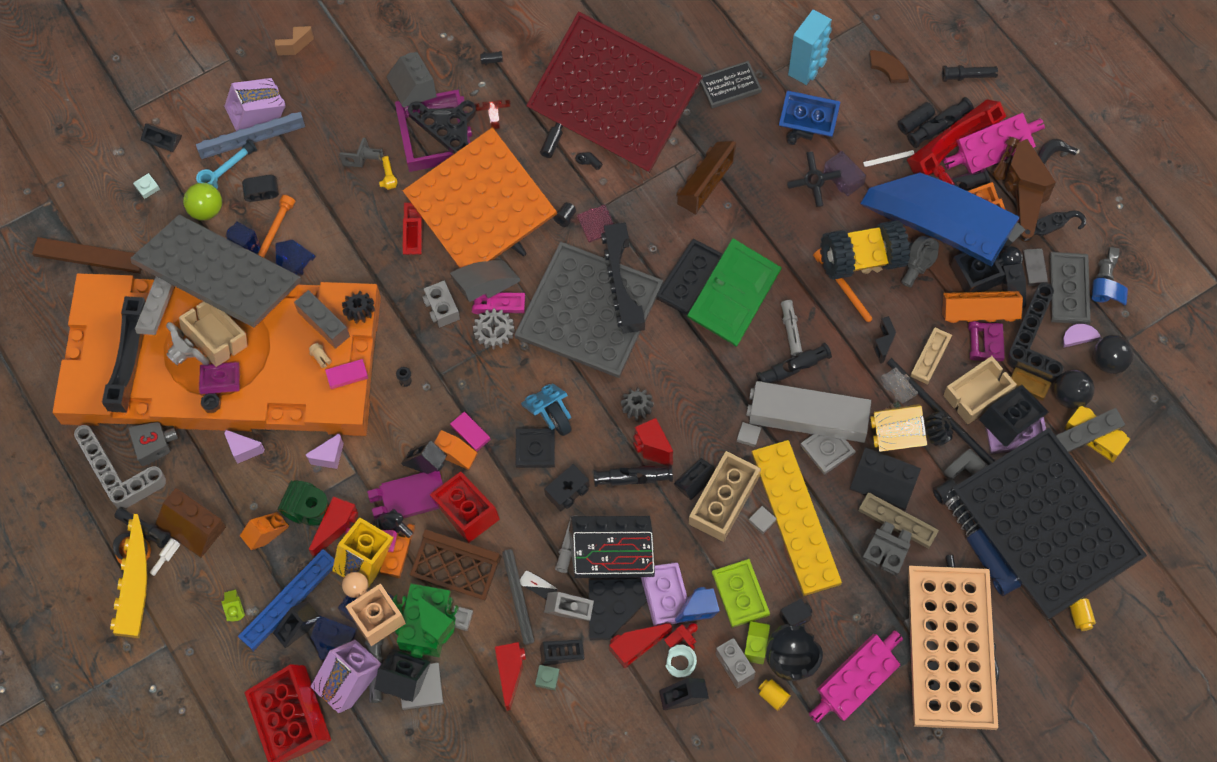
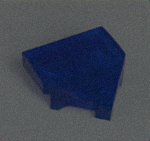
M294 240L276 243V264L296 275L297 273L303 275L305 266L316 257Z
M320 616L316 621L311 636L319 653L320 660L326 659L330 650L353 641L357 629Z

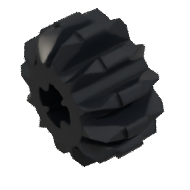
M361 291L356 295L352 292L351 297L345 296L346 302H342L343 314L347 316L349 321L354 320L356 324L359 320L365 323V318H371V313L375 311L373 299L370 298L368 293L363 295Z
M935 412L924 418L925 433L931 444L941 446L952 440V425L950 420L947 419L946 414Z

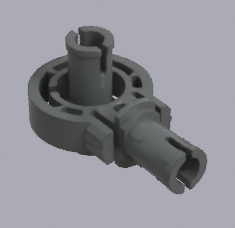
M921 236L914 243H910V260H908L909 263L907 265L909 269L901 281L903 285L912 288L918 275L924 274L925 270L930 268L936 261L939 243L933 238Z

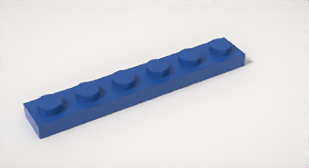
M322 549L240 633L238 638L254 651L278 627L290 608L299 605L333 570L335 559Z

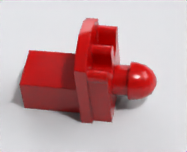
M691 623L685 628L682 624L664 641L671 649L685 640L693 650L695 648L693 644L696 643V640L691 634L697 631L698 626L695 623Z

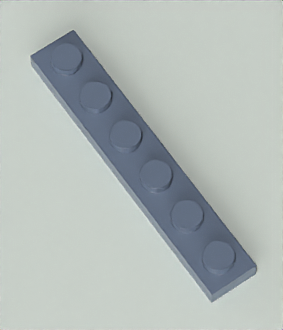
M301 112L291 113L279 119L275 118L250 128L240 129L211 140H204L196 144L201 159L242 147L246 144V140H250L252 143L304 128L305 124Z

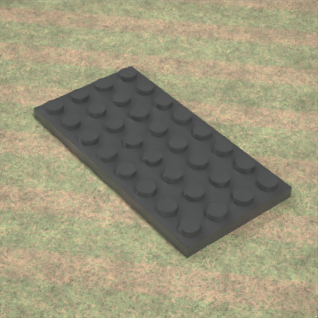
M181 215L172 220L131 257V263L253 328L301 282L300 276Z

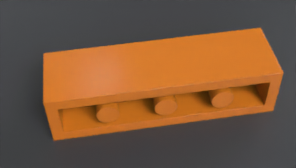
M1019 291L943 293L942 315L945 321L950 323H957L959 320L995 322L1002 319L1011 322L1022 318L1023 297Z

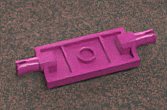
M1020 113L957 140L959 146L957 154L943 159L944 164L949 163L945 167L949 170L962 164L967 167L969 173L973 174L1000 162L1007 148L1005 141L1009 137L1020 140L1019 142L1028 139L1034 148L1036 145L1031 134L1045 129L1044 124L1037 126L1043 123V120L1039 118L1027 124L1024 114Z
M893 630L882 642L877 634H872L817 688L822 699L809 712L812 720L819 723L829 711H833L841 720L845 721L900 666V663L891 651L903 640L902 636Z

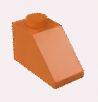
M442 430L434 442L436 446L447 454L445 460L467 470L470 469L478 454L460 438Z

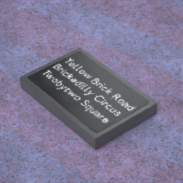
M749 61L703 75L700 82L711 109L761 93L762 91Z

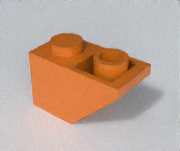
M278 512L249 520L240 537L253 550L266 546L288 529L289 525Z

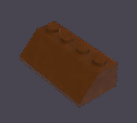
M720 141L708 149L705 159L700 160L697 164V170L694 174L691 173L688 176L686 185L678 190L676 196L678 197L677 204L695 215L698 213L735 162L736 142Z

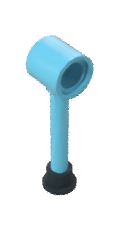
M246 140V144L242 146V149L214 172L207 169L200 171L196 176L197 183L209 181L208 184L218 189L217 178L244 156L250 155L253 151L256 152V146L250 140Z

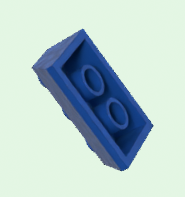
M787 91L779 126L833 137L840 109V101Z

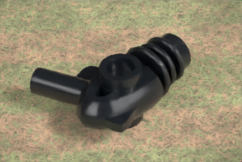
M395 509L382 514L370 523L380 530H394L396 533L401 531L407 538H410L414 533L402 522L404 519L403 515Z

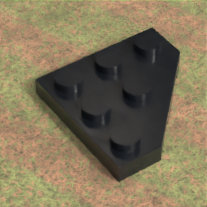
M641 579L589 580V600L594 601L589 621V639L610 640L647 603Z

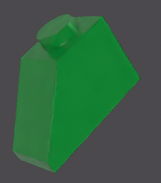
M420 597L418 604L423 637L431 644L436 642L440 645L454 628V622Z

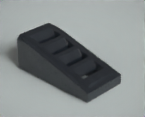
M582 639L546 641L540 645L542 665H554L585 659ZM572 646H576L577 655H573ZM564 647H567V650H568V655H567V656H565ZM556 648H559L560 656H557ZM549 649H551V657H549Z

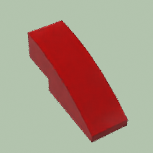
M404 203L403 255H422L424 220L411 203Z

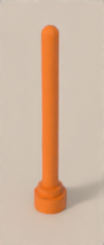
M282 195L279 201L280 209L257 255L265 257L286 212L292 209L296 202L292 197Z
M820 248L813 254V257L817 262L824 264L821 260ZM843 278L835 279L864 320L871 322L872 316Z

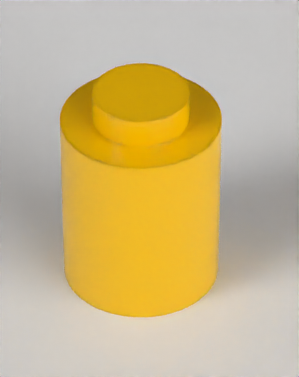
M1081 599L1070 606L1075 627L1081 629V631L1092 629V625L1096 622L1089 599Z
M766 679L758 688L761 690L759 695L777 711L791 697L773 679L770 681Z

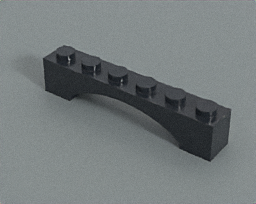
M626 222L604 225V233H601L602 244H606L607 248L604 249L605 261L609 260L610 266H607L608 277H612L613 280L610 283L611 293H615L616 299H613L614 310L619 312V316H616L617 326L622 328V334L644 331L645 319L642 305L638 306L630 298L620 274L621 257L625 248L629 247Z
M124 297L121 311L122 325L118 354L108 384L105 385L102 399L103 405L110 412L127 413L143 339V334H137L135 330L146 302L142 297Z

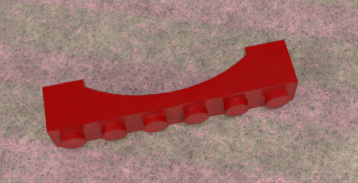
M986 99L909 157L907 161L913 174L923 173L929 176L933 173L934 168L939 166L944 157L958 146V139L994 125L1007 117L1000 101Z

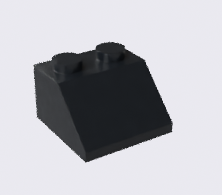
M393 649L378 668L374 689L384 694H390L402 700L413 702L421 690L431 662Z

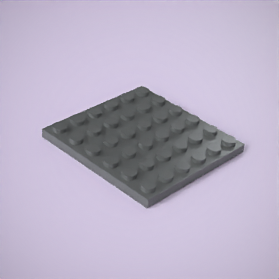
M560 242L515 333V338L620 378L641 331L622 334V328L617 326L616 316H619V312L614 310L613 299H616L615 293H611L610 283L613 280L612 277H608L607 266H610L609 260L605 261L603 257ZM620 264L623 285L630 298L638 306L642 305L646 322L658 292L663 285V280Z

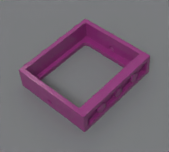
M459 90L438 93L436 94L437 97L420 103L428 109L456 108L464 101V96H460ZM399 101L395 102L409 172L437 167L453 155L451 152L414 158L406 118L409 117L408 106L402 107ZM413 109V113H414V112H418V113L420 114L419 109H418V110ZM467 126L468 143H471L469 137H472L471 128Z

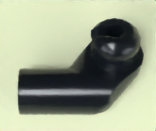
M793 130L787 134V143L794 145L799 138L812 140L814 133Z
M589 152L579 153L575 157L576 162L579 164L592 165L596 170H599L603 165Z

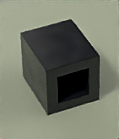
M801 598L782 608L779 616L784 624L799 626L811 620L812 609Z

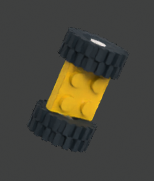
M896 220L879 223L874 229L851 233L840 230L823 234V237H821L822 243H820V254L822 255L821 260L824 263L823 268L824 270L826 269V274L829 275L830 279L835 280L851 277L854 271L883 266L886 270L905 267L909 263L908 260H910L908 255L910 254V243L907 240L908 234L905 233L906 229L900 221Z

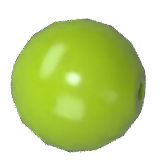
M196 183L185 192L183 205L186 212L192 218L210 220L219 213L222 207V198L220 192L213 185Z

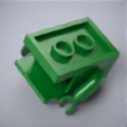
M410 584L408 597L406 598L404 595L402 603L397 601L396 594L393 602L406 623L395 630V633L398 635L397 644L401 651L411 652V656L422 658L423 655L440 658L442 646L454 633L455 626L440 645L436 642L433 644L428 642L423 637L418 599L421 597L451 618L455 625L456 617L454 615L458 612L459 607L456 605L455 612H451L453 598L449 597V590Z

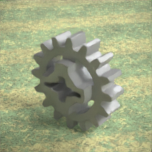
M495 309L492 310V313L485 310L486 315L479 314L480 320L475 319L476 326H473L475 339H478L479 344L484 343L485 348L492 345V349H495L496 345L502 348V343L509 344L508 338L513 339L512 332H515L514 326H512L513 319H509V314L503 315V310L496 313Z

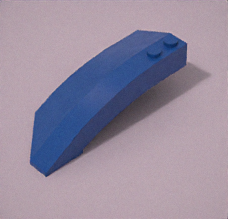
M917 173L871 187L860 203L862 206L892 221L898 220L903 225L940 240L991 267L1020 218L966 190L923 173Z

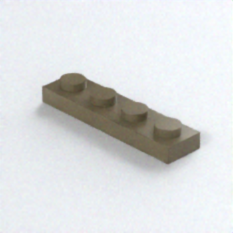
M869 492L858 510L881 524L885 521L895 526L893 530L901 533L902 530L912 533L911 540L928 549L939 532L938 529Z

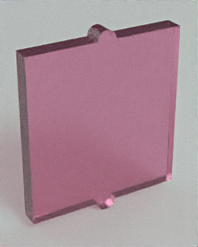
M605 205L594 209L590 208L589 211L577 214V218L589 243L601 239V233H604V225L614 224Z

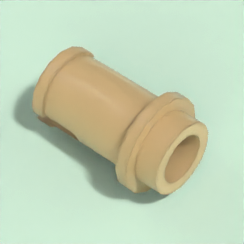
M315 343L310 346L309 354L314 356L321 368L327 367L324 361L330 365L332 361L324 352L322 345Z

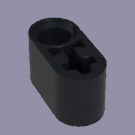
M274 175L252 177L242 181L244 200L247 202L273 199L279 195L277 178Z

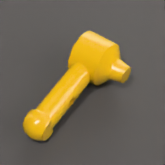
M384 156L382 161L385 177L383 181L379 182V185L387 190L394 189L398 182L392 174L389 157Z

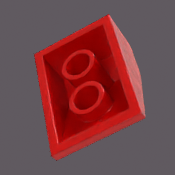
M462 472L456 474L430 494V497L468 543L500 520L495 506Z

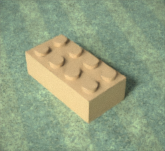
M726 451L689 516V525L724 542L757 483L761 468Z

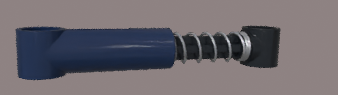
M948 479L933 488L935 498L941 505H947L948 509L952 510L953 516L958 519L957 523H960L962 525L961 529L966 531V536H968L967 542L985 569L990 570V577L997 592L1001 596H1005L1021 587L1014 574L981 529L977 528V524L973 522L972 517L969 516L953 493L952 488L957 485L954 480Z

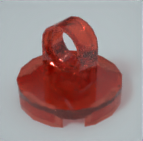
M506 99L505 103H502V100L482 102L483 106L475 103L476 111L489 110L490 124L494 130L500 129L498 109L511 107L510 99Z

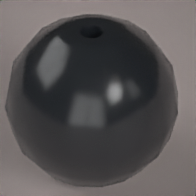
M1119 335L1103 337L1093 350L1095 364L1100 370L1108 374L1124 372L1133 361L1134 352L1131 344L1127 339Z
M1072 369L1065 371L1057 378L1054 384L1056 399L1066 408L1078 409L1081 406L1084 407L1091 402L1094 396L1095 387L1093 380L1087 373L1081 370Z

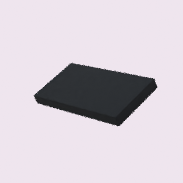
M692 239L662 285L656 299L688 315L723 254Z

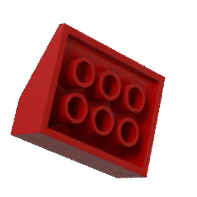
M290 664L244 692L268 762H286L316 750L331 741L315 692L311 688L312 684L305 665Z

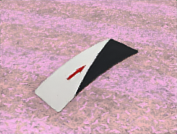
M525 571L520 579L522 586L547 600L548 593L557 592L558 590L529 571Z

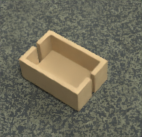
M204 301L196 306L199 321H197L196 311L193 308L179 317L181 331L215 367L228 360L230 354L234 356L247 347L246 333L225 312Z
M991 356L948 385L943 396L954 409L958 407L957 413L967 424H970L983 415L992 404L1013 391L1017 384L1006 372L1002 374L1000 381H998L1003 368Z

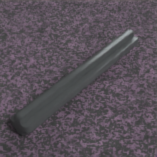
M509 549L503 551L502 554L524 645L534 643V638L513 550Z

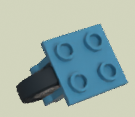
M548 384L541 389L542 391L527 396L525 401L521 403L533 415L540 413L551 430L555 428L561 436H565L572 431L568 421L571 419V415L562 402V399L568 395L556 385Z

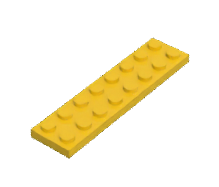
M789 440L753 450L752 456L755 465L761 468L760 478L774 517L777 518L776 522L803 596L841 585V578Z

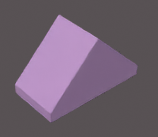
M227 430L224 433L237 464L260 455L265 450L261 442Z
M337 434L307 453L306 457L311 465L337 469L344 444L341 436Z

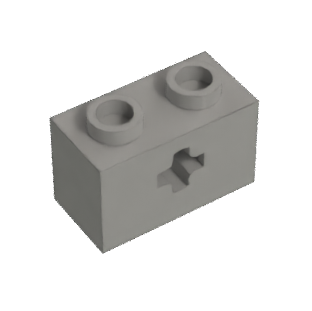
M734 638L716 648L715 655L736 688L754 679L756 672Z

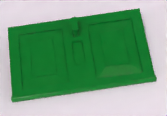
M732 238L687 317L737 347L782 267Z

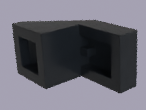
M889 316L882 318L880 323V329L884 337L875 339L873 345L880 364L884 363L896 335V330Z

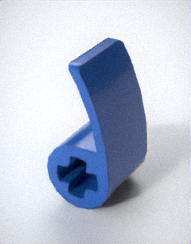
M1105 278L1093 280V301L1107 302L1113 299L1123 305L1127 304V287Z

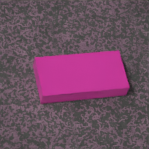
M363 359L325 370L331 389L368 379Z
M465 412L450 423V426L476 452L491 440Z

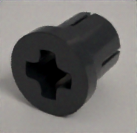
M565 202L560 210L557 211V215L553 217L554 221L562 227H568L571 218L576 213L575 206Z

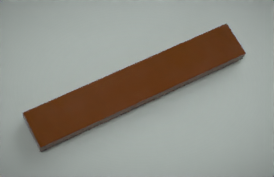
M37 237L32 252L35 257L141 274L142 270L131 263V257L136 254L132 252Z

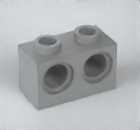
M445 281L424 288L425 296L422 298L425 306H430L431 308L429 314L433 323L437 322L440 328L460 320L459 311ZM436 295L440 296L438 299L433 298ZM441 311H448L446 314H439Z

